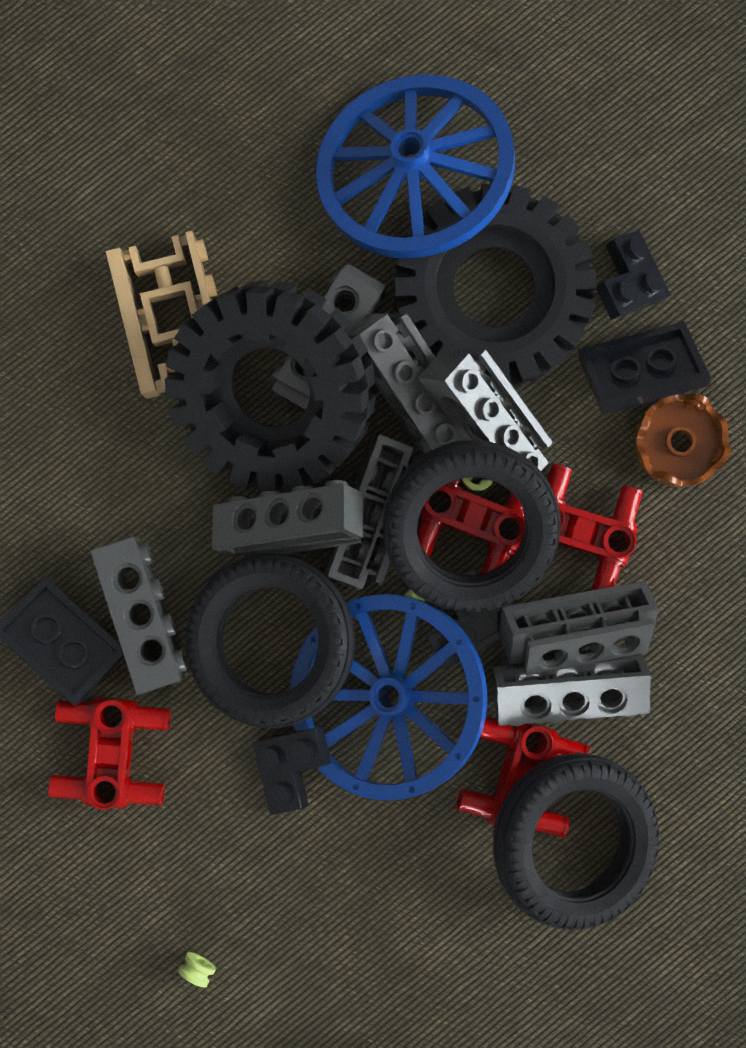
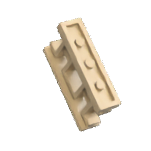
M192 230L185 232L186 235L172 236L175 255L143 263L136 246L128 247L129 249L124 251L120 247L106 251L140 392L146 399L161 396L160 393L166 392L165 378L170 376V373L175 372V370L165 367L166 363L158 364L161 379L157 380L146 334L150 333L152 344L155 347L170 343L174 347L179 343L174 337L180 330L176 329L160 334L152 303L186 295L191 317L193 318V313L212 300L211 297L217 296L212 274L205 275L202 263L209 261L203 239L196 240ZM186 249L190 250L200 290L198 295H195L190 281L175 285L172 283L169 269L187 265L184 253ZM130 263L133 264L134 272L138 277L153 273L156 276L159 289L140 293L143 309H139L128 266Z

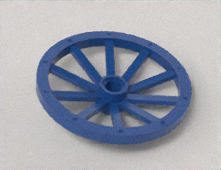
M406 76L384 82L361 94L343 109L333 121L318 153L316 164L317 188L320 199L332 223L347 239L357 246L372 253L393 258L426 257L461 245L491 222L501 209L511 189L515 172V150L512 134L503 113L482 91L466 82L447 76ZM417 96H438L451 99L422 131L417 129ZM405 98V129L398 133L372 113L386 104ZM463 105L477 112L488 124L433 139ZM363 121L390 143V146L342 147V144L354 127ZM496 137L499 147L498 167L494 169L437 152ZM417 153L414 156L407 157L410 154ZM385 160L335 192L334 168L336 161ZM433 166L493 183L483 200L471 212L433 169ZM392 173L365 226H361L349 217L341 207V204ZM424 178L461 219L454 225L429 235H425L420 190V180ZM404 179L407 180L413 237H392L376 233Z
M377 594L352 600L347 603L352 619L357 617L380 677L353 659L350 672L371 686V689H341L332 701H370V705L326 734L327 747L329 748L376 715L380 714L356 774L343 767L331 754V763L317 768L342 789L369 799L392 801L424 794L453 777L464 766L478 744L487 711V685L481 660L463 629L450 616L432 604L409 596ZM379 610L406 612L393 673L369 612ZM421 618L439 630L449 643L406 678L418 619ZM317 627L311 631L299 651L292 673L290 690L305 679L314 665L318 652ZM457 653L466 676L468 693L416 691L415 686ZM391 686L395 687L399 694L396 705H392L388 700L387 694ZM415 702L468 705L465 725L458 742L455 743L414 705ZM405 714L448 754V757L439 766L421 778L417 777ZM312 717L294 724L296 731L315 727ZM393 718L405 783L391 784L368 780Z

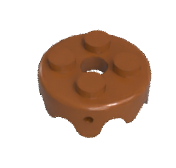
M680 394L662 398L644 412L636 426L634 450L637 460L652 479L663 485L689 487L702 483L722 467L730 456L731 447L729 446L727 420L710 405L709 399L703 395ZM674 432H683L689 438V447L686 451L679 452L672 447L671 436Z

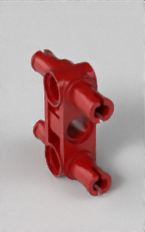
M551 464L547 481L554 492L559 508L560 536L558 544L597 556L596 559L600 560L591 591L614 587L620 568L628 564L630 554L636 547L638 528L634 521L643 491L623 485L613 516L606 518L567 506L563 500L572 469L558 464ZM614 531L621 533L625 539V546L620 552L612 550L608 543L609 536Z
M460 479L447 483L433 494L442 493L446 495L450 502L449 509L443 513L433 511L429 504V498L419 515L421 521L417 529V535L423 550L430 558L441 529H445L447 526L488 542L487 546L490 548L480 574L500 567L509 560L510 555L516 552L524 535L525 514L521 503L512 492L507 504L499 505L461 490V487L458 486ZM503 520H512L517 525L518 533L513 540H507L501 536L499 525Z
M96 697L91 702H80L76 707L68 701L58 700L55 711L56 722L85 724L91 729L88 766L85 777L52 775L49 782V797L82 800V803L86 804V806H94L101 810L110 808L125 809V807H129L130 803L162 806L165 796L164 783L132 781V777H130L133 732L136 731V728L168 731L171 724V709L138 706V702L119 697ZM110 705L118 707L122 713V720L119 725H112L106 719L105 712ZM102 781H107L114 785L116 790L114 799L109 800L101 796L99 785Z
M486 717L480 738L504 744L507 748L495 793L490 796L461 788L456 800V809L485 817L487 822L494 826L503 800H505L513 785L527 771L543 761L560 755L573 753L589 754V746L559 737L555 729L535 723H526L520 726H499L497 719ZM532 732H538V745L528 750L526 748L528 735ZM545 810L537 823L535 831L565 838L569 828V817Z

